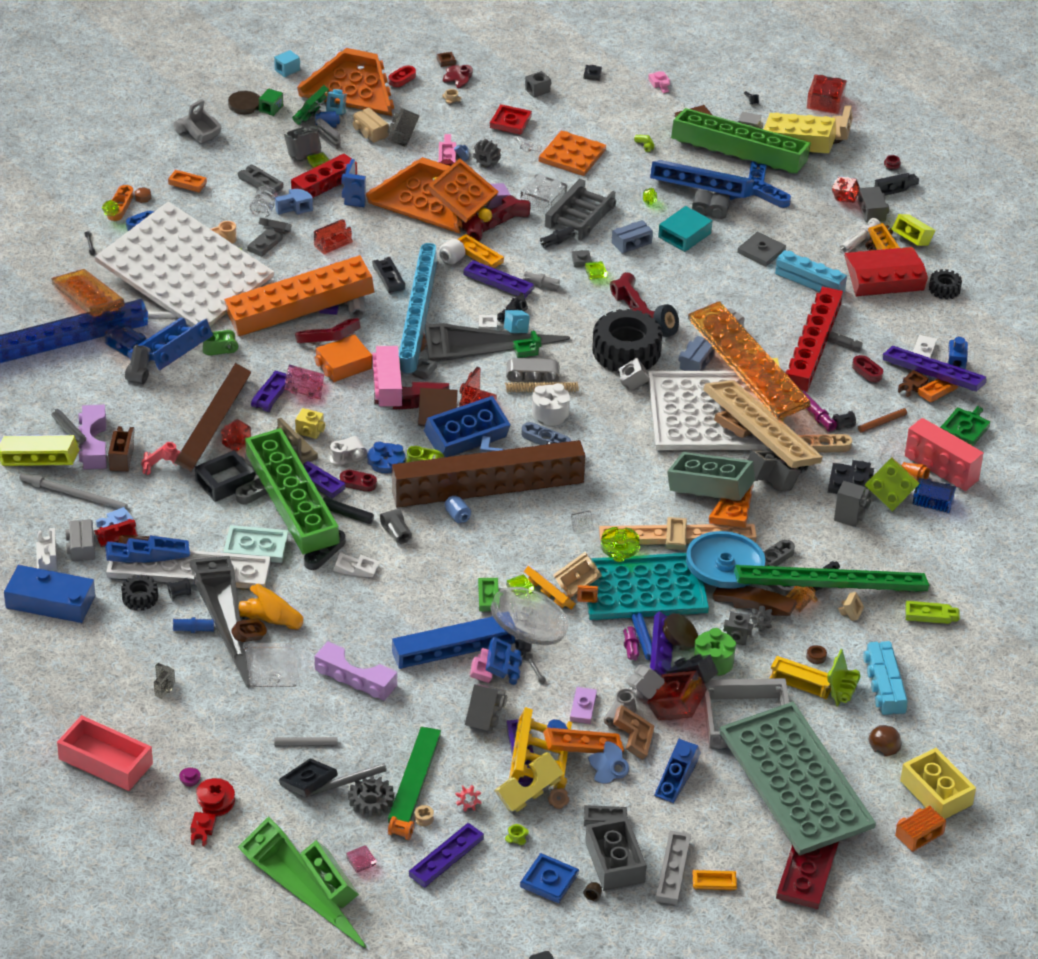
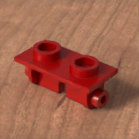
M127 519V521L107 527H99V529L94 530L101 547L106 546L107 541L119 542L120 535H138L134 519Z

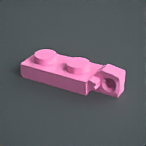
M445 134L444 142H439L438 162L444 159H451L454 163L456 162V152L454 151L456 142H451V134Z

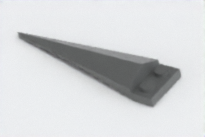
M446 323L425 324L428 360L447 361L514 349L513 341L531 339V334L510 333ZM537 334V337L540 336L542 344L570 339L569 336Z
M229 556L190 560V568L195 579L194 583L246 687L249 688L250 680L244 644L241 641H237L231 632L232 627L240 621L235 572Z

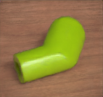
M636 134L634 136L636 143L644 144L643 147L646 152L654 150L655 144L649 135Z

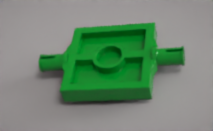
M323 85L305 101L303 107L293 115V121L297 125H300L303 121L307 122L311 118L312 113L316 114L320 110V104L326 100L329 89Z
M977 406L973 412L957 407L940 428L974 446L990 427L991 421L980 416L983 412V408Z

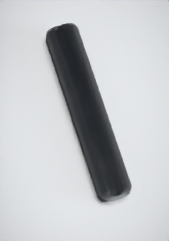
M323 497V501L331 512L367 524H372L374 521V514Z

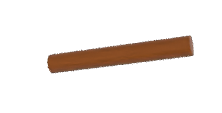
M902 408L859 425L858 431L862 433L907 415V410Z

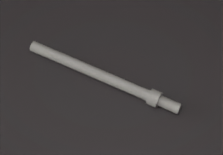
M21 473L19 480L31 483L38 488L45 487L116 509L123 507L127 509L128 507L126 503L48 481L42 476H31Z

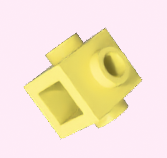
M302 408L295 419L296 433L317 439L319 434L324 432L326 422H324L323 413Z

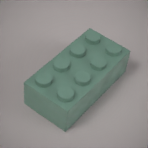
M682 452L667 471L670 491L690 493L697 496L726 498L733 501L741 500L755 482L753 461Z

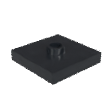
M310 758L281 777L279 783L282 787L307 797L337 777L338 773L337 769Z

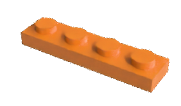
M546 728L543 732L548 750L594 754L604 753L605 742L609 741L619 746L622 753L624 752L620 735L617 733Z

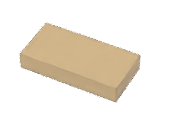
M667 517L666 549L685 550L687 518Z

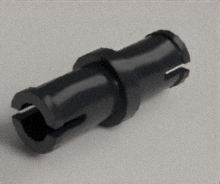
M569 226L560 231H553V234L540 238V242L543 241L540 244L543 248L556 243L561 244L563 240L575 237V232L572 233L575 230L572 226Z

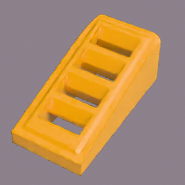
M883 223L868 228V232L877 250L900 248Z

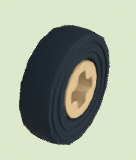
M669 304L658 306L655 309L653 318L661 326L663 337L675 335L679 328V317L676 309Z

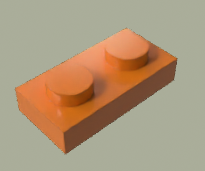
M175 169L168 178V184L200 193L207 184V178Z
M936 379L919 388L918 395L929 402H933L958 389V385Z

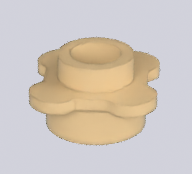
M448 89L442 94V97L446 99V103L450 104L461 101V97L458 96L456 89Z

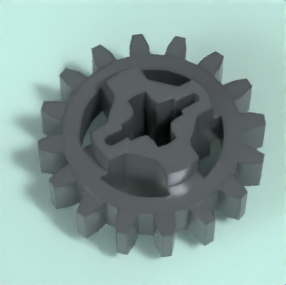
M371 776L370 779L365 778L361 782L359 780L355 781V785H350V791H348L349 805L354 806V812L360 810L362 816L365 813H369V817H372L373 813L380 816V811L387 813L388 807H392L395 800L393 786H389L388 780L382 782V777L376 780L374 776Z

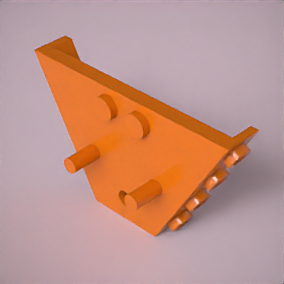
M345 48L297 86L299 97L310 98L323 85L329 89V92H333V89L343 90L344 94H347V107L361 110L370 108L375 113L393 116V100L388 98V96H391L390 88L385 86V83H388L386 73L382 74V70H385L383 60L379 61L378 54ZM336 98V103L340 104V99Z
M422 157L366 193L369 204L459 234L460 227H463L462 219L427 190L428 185L433 182V178L439 177L450 167L448 165Z

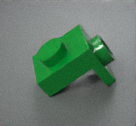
M535 330L531 331V339L513 341V348L517 358L539 355V347L542 346L540 336L537 337Z

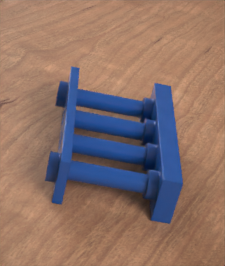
M179 318L140 343L139 346L151 349L148 362L155 361L157 369L161 370L213 336L207 319H203L193 327H188L185 318ZM133 349L127 352L130 360L132 357Z

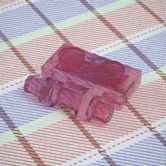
M289 364L284 390L291 391L295 395L297 393L306 395L309 399H321L324 374Z

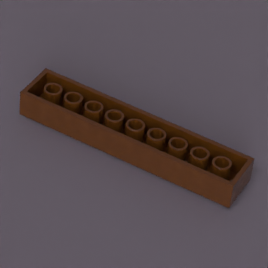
M576 440L392 464V494L396 508L445 502L451 496L466 499L584 483L586 455L581 441Z

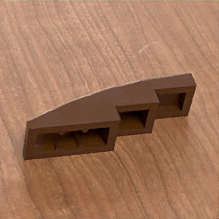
M751 586L740 588L717 587L712 595L714 601L732 602L734 608L757 609L759 611V607L764 606L765 611L772 609L771 615L790 616L797 605V601L792 598Z

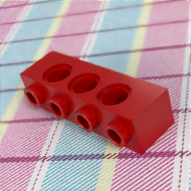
M343 153L291 179V189L307 191L314 198L341 185L342 175L346 174V165L350 163L352 158ZM355 161V175H357V162H356V161Z

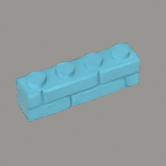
M786 250L778 256L776 261L775 274L819 292L822 286L841 290L843 293L846 290L848 275L841 273L839 270H833L822 263L813 262L807 257H801L792 251Z
M882 641L880 643L869 642L867 650L863 652L864 663H868L867 674L869 678H872V692H876V707H880L883 715H891L893 713L905 714L908 700L892 643L890 641Z

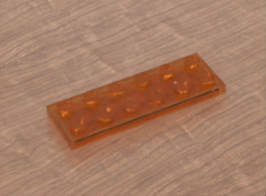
M86 269L51 278L53 286L91 316H99L102 312L116 311L120 307L125 306L124 299Z

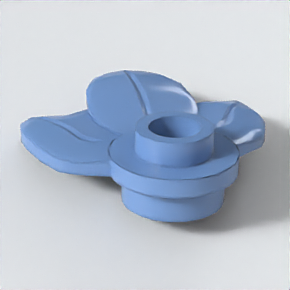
M605 742L604 753H595L588 757L591 766L597 770L594 780L599 783H609L614 778H624L629 772V764L622 758V750L612 742ZM615 765H620L622 771H615Z

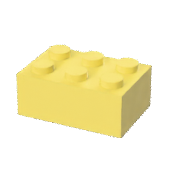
M937 748L903 764L900 781L925 807L931 806L943 819L973 805L976 787Z

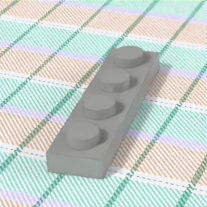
M669 831L656 902L678 905L691 834Z

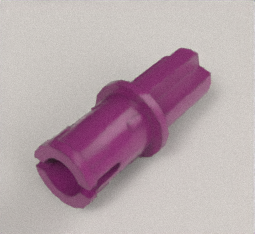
M628 626V633L626 628L623 630L625 638L624 647L627 650L628 659L636 661L639 656L638 647L640 642L636 636V629Z

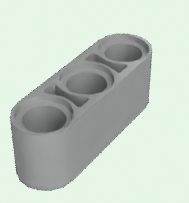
M512 358L507 362L506 378L510 382H551L552 384V382L559 381L560 364L552 359Z

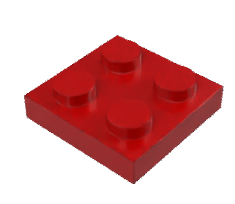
M500 104L490 121V128L521 135L532 117V111Z

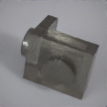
M157 663L155 665L156 680L154 681V694L162 699L166 693H170L173 689L175 670L169 666Z

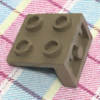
M278 418L276 429L281 428L302 465L307 461L311 462L318 459V453L282 418Z

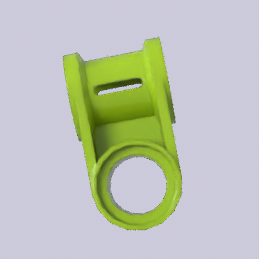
M414 445L407 449L406 462L444 458L442 452Z

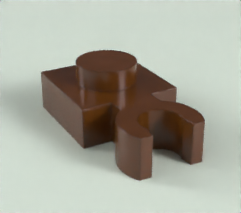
M913 370L903 379V383L899 384L898 393L906 391V397H909L913 390L918 392L919 388L927 385L929 378Z

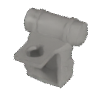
M201 99L191 104L188 115L175 121L173 127L177 133L189 132L196 140L203 143L220 134L221 124L203 109L205 101Z

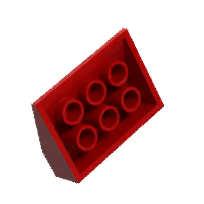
M913 247L848 252L844 254L856 297L925 290L928 276L924 263Z

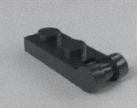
M386 257L380 261L378 259L372 261L373 268L377 271L388 293L405 290V282L391 257Z

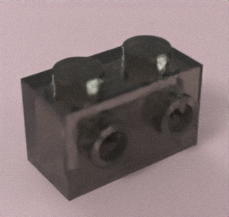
M401 108L399 114L395 113L392 120L393 123L389 126L387 131L390 133L388 140L407 147L420 115Z

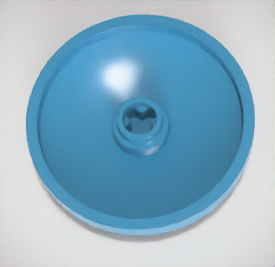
M714 531L702 534L692 540L687 548L686 564L695 577L709 585L721 588H740L750 584H738L734 573L735 565L765 566V555L760 546L746 536L727 531Z

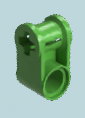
M232 330L212 332L213 336L203 342V353L209 356L234 353L239 347L238 342L235 340V333Z

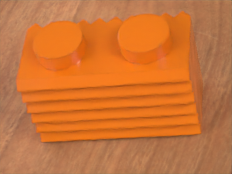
M927 806L924 809L919 808L912 816L907 819L904 817L898 821L895 836L914 852L921 848V846L931 842V840L933 841L940 835H943L946 820L931 806Z

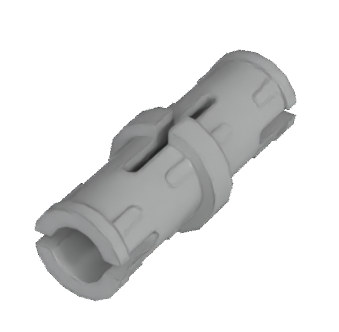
M527 271L524 273L525 278L523 280L533 283L540 288L542 286L555 290L559 288V285L556 284H560V279L546 277L545 274L538 275Z

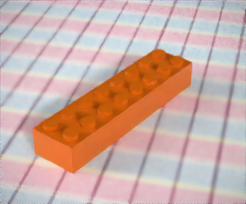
M359 255L234 295L224 300L228 317L237 335L243 336L375 293L372 275Z

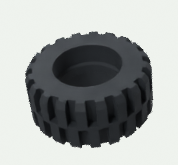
M618 309L616 312H608L599 318L594 325L593 355L597 362H600L601 366L607 367L612 372L618 371L620 373L619 368L635 358H638L646 370H648L658 362L661 356L662 328L649 314H643L639 310Z

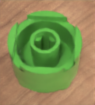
M712 628L710 631L700 634L695 640L694 656L697 654L702 656L710 654L718 671L717 676L725 675L733 668L736 641L719 628Z

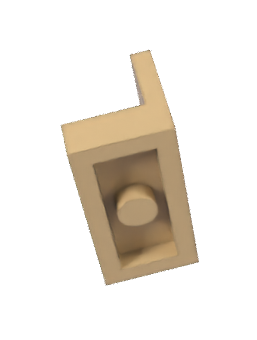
M845 106L842 116L832 117L836 118V140H848L853 120L852 106Z

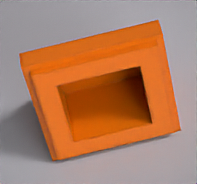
M578 585L577 602L597 603L598 586Z

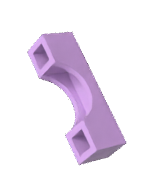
M105 404L82 405V413H79V425L82 426H79V430L85 435L87 440L83 442V445H79V450H82L79 451V463L83 462V470L107 468L106 444L94 438L98 433L106 431Z
M329 641L314 656L315 670L320 674L330 676L338 682L348 684L356 690L370 694L374 698L385 701L397 687V671L381 664L367 669L354 667L345 660V648Z

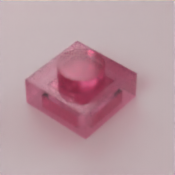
M366 845L346 853L347 860L356 873L376 866V859Z

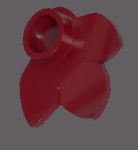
M470 65L450 66L446 69L447 73L443 77V82L455 81L456 87L461 88L469 82V78L472 77L473 68Z

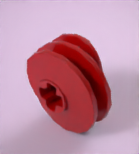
M211 778L201 782L197 787V803L202 807L203 813L216 814V817L227 814L233 809L235 790L228 781L220 778Z

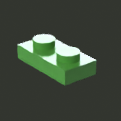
M478 578L479 612L499 611L498 578Z

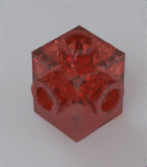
M838 176L836 182L832 185V192L837 201L854 203L858 197L860 186L855 178Z
M239 419L234 420L221 429L222 444L237 452L246 446L245 438L251 437V427Z

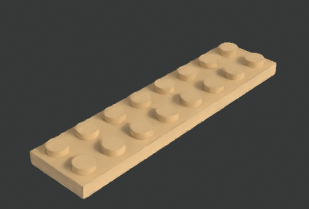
M735 380L706 383L703 390L710 398L720 404L743 427L747 428L766 447H769L776 456L786 462L789 467L811 466L822 462V455Z

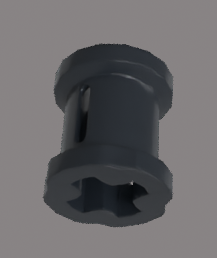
M848 411L847 414L842 415L833 414L832 419L837 422L836 430H841V428L847 426H856V417L853 411Z
M183 578V581L175 583L167 582V589L171 600L175 599L176 596L191 595V586L188 578Z

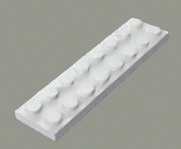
M190 551L189 557L169 561H109L106 574L107 578L132 579L134 575L136 578H139V575L145 578L147 575L149 579L153 578L156 582L171 583L188 578L190 584H195L190 568V560L229 556L235 572L236 588L250 589L252 585L258 583L266 587L271 560L269 556Z

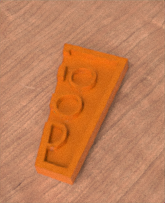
M752 484L741 500L733 501L721 498L709 516V524L746 528L754 484Z

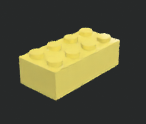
M770 113L764 130L811 142L809 152L830 153L836 137V118Z

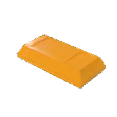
M692 871L693 889L737 890L736 871Z

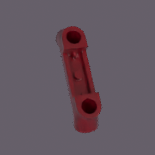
M509 195L502 199V205L490 210L492 213L490 221L484 222L476 213L466 223L463 221L462 229L470 237L481 241L483 232L493 229L495 226L507 222L513 217L528 218L530 216L531 202L529 200H519L513 195Z
M624 272L619 279L610 282V290L616 301L624 300L632 311L639 310L653 318L655 311L647 308L645 301H642L639 293L633 288L636 283V278L633 274Z

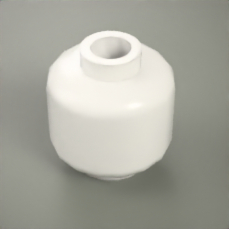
M450 239L441 245L439 249L441 260L450 265L460 261L465 256L464 244L457 239Z

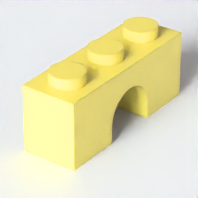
M545 752L528 765L534 774V779L529 786L523 787L515 778H510L494 790L508 811H520L527 805L525 802L531 797L536 799L544 793L543 788L547 785L552 787L561 780L560 776L564 773L549 752Z

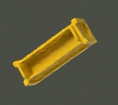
M776 656L771 665L772 674L769 679L785 678L786 685L827 700L832 690L827 680L828 673Z

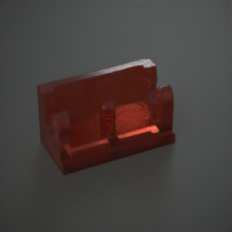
M344 219L314 231V246L323 254L353 242L351 227L346 229Z

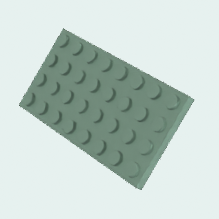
M794 701L719 728L720 735L799 856L875 828V820Z

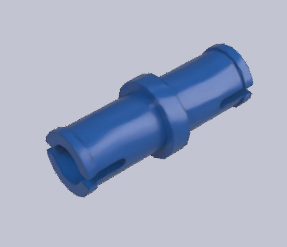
M191 617V619H173V631H191V633H195V631L214 632L213 619H196V617Z

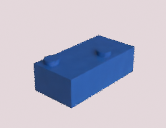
M490 396L428 417L424 432L435 450L442 452L444 457H451L480 447L483 436L490 437V443L507 437L511 424L495 398Z
M23 565L16 567L4 590L5 606L7 609L78 623L83 622L96 596L94 579Z

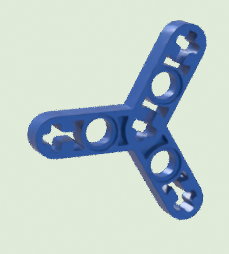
M752 161L749 178L754 179L752 195L780 208L789 207L791 195L765 183L766 164H757V162ZM729 195V196H730V200H732V199H737V198H741V197Z

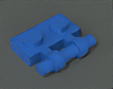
M493 637L489 644L485 671L502 679L508 675L509 683L515 685L521 674L519 669L523 660L521 651L515 650L512 652V645Z

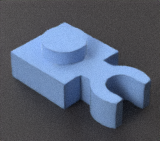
M123 507L107 513V518L97 519L96 526L107 527L127 521V519L133 520V518Z

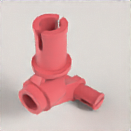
M166 442L152 454L145 452L143 455L144 459L141 462L143 473L149 475L151 467L162 458L164 460H171L177 466L174 462L180 451L176 449V445L173 442Z

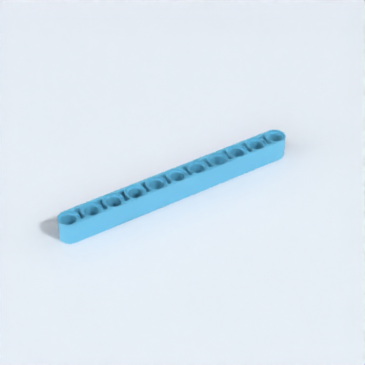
M433 243L421 245L399 350L400 369L403 373L416 371L437 267L436 245Z

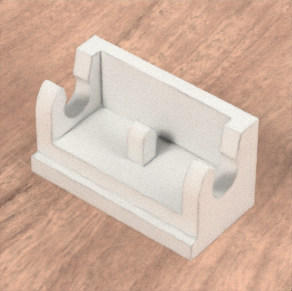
M49 528L48 537H43L40 530L38 532V542H36L37 568L55 571L57 570L55 528Z

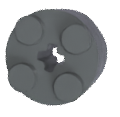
M309 126L310 130L301 127L288 131L287 135L284 134L290 157L304 159L308 154L312 153V155L321 153L322 147L317 127Z

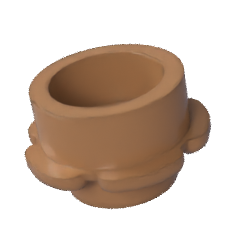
M563 788L552 789L548 797L550 805H553L556 809L563 808L564 805L569 803L568 792Z

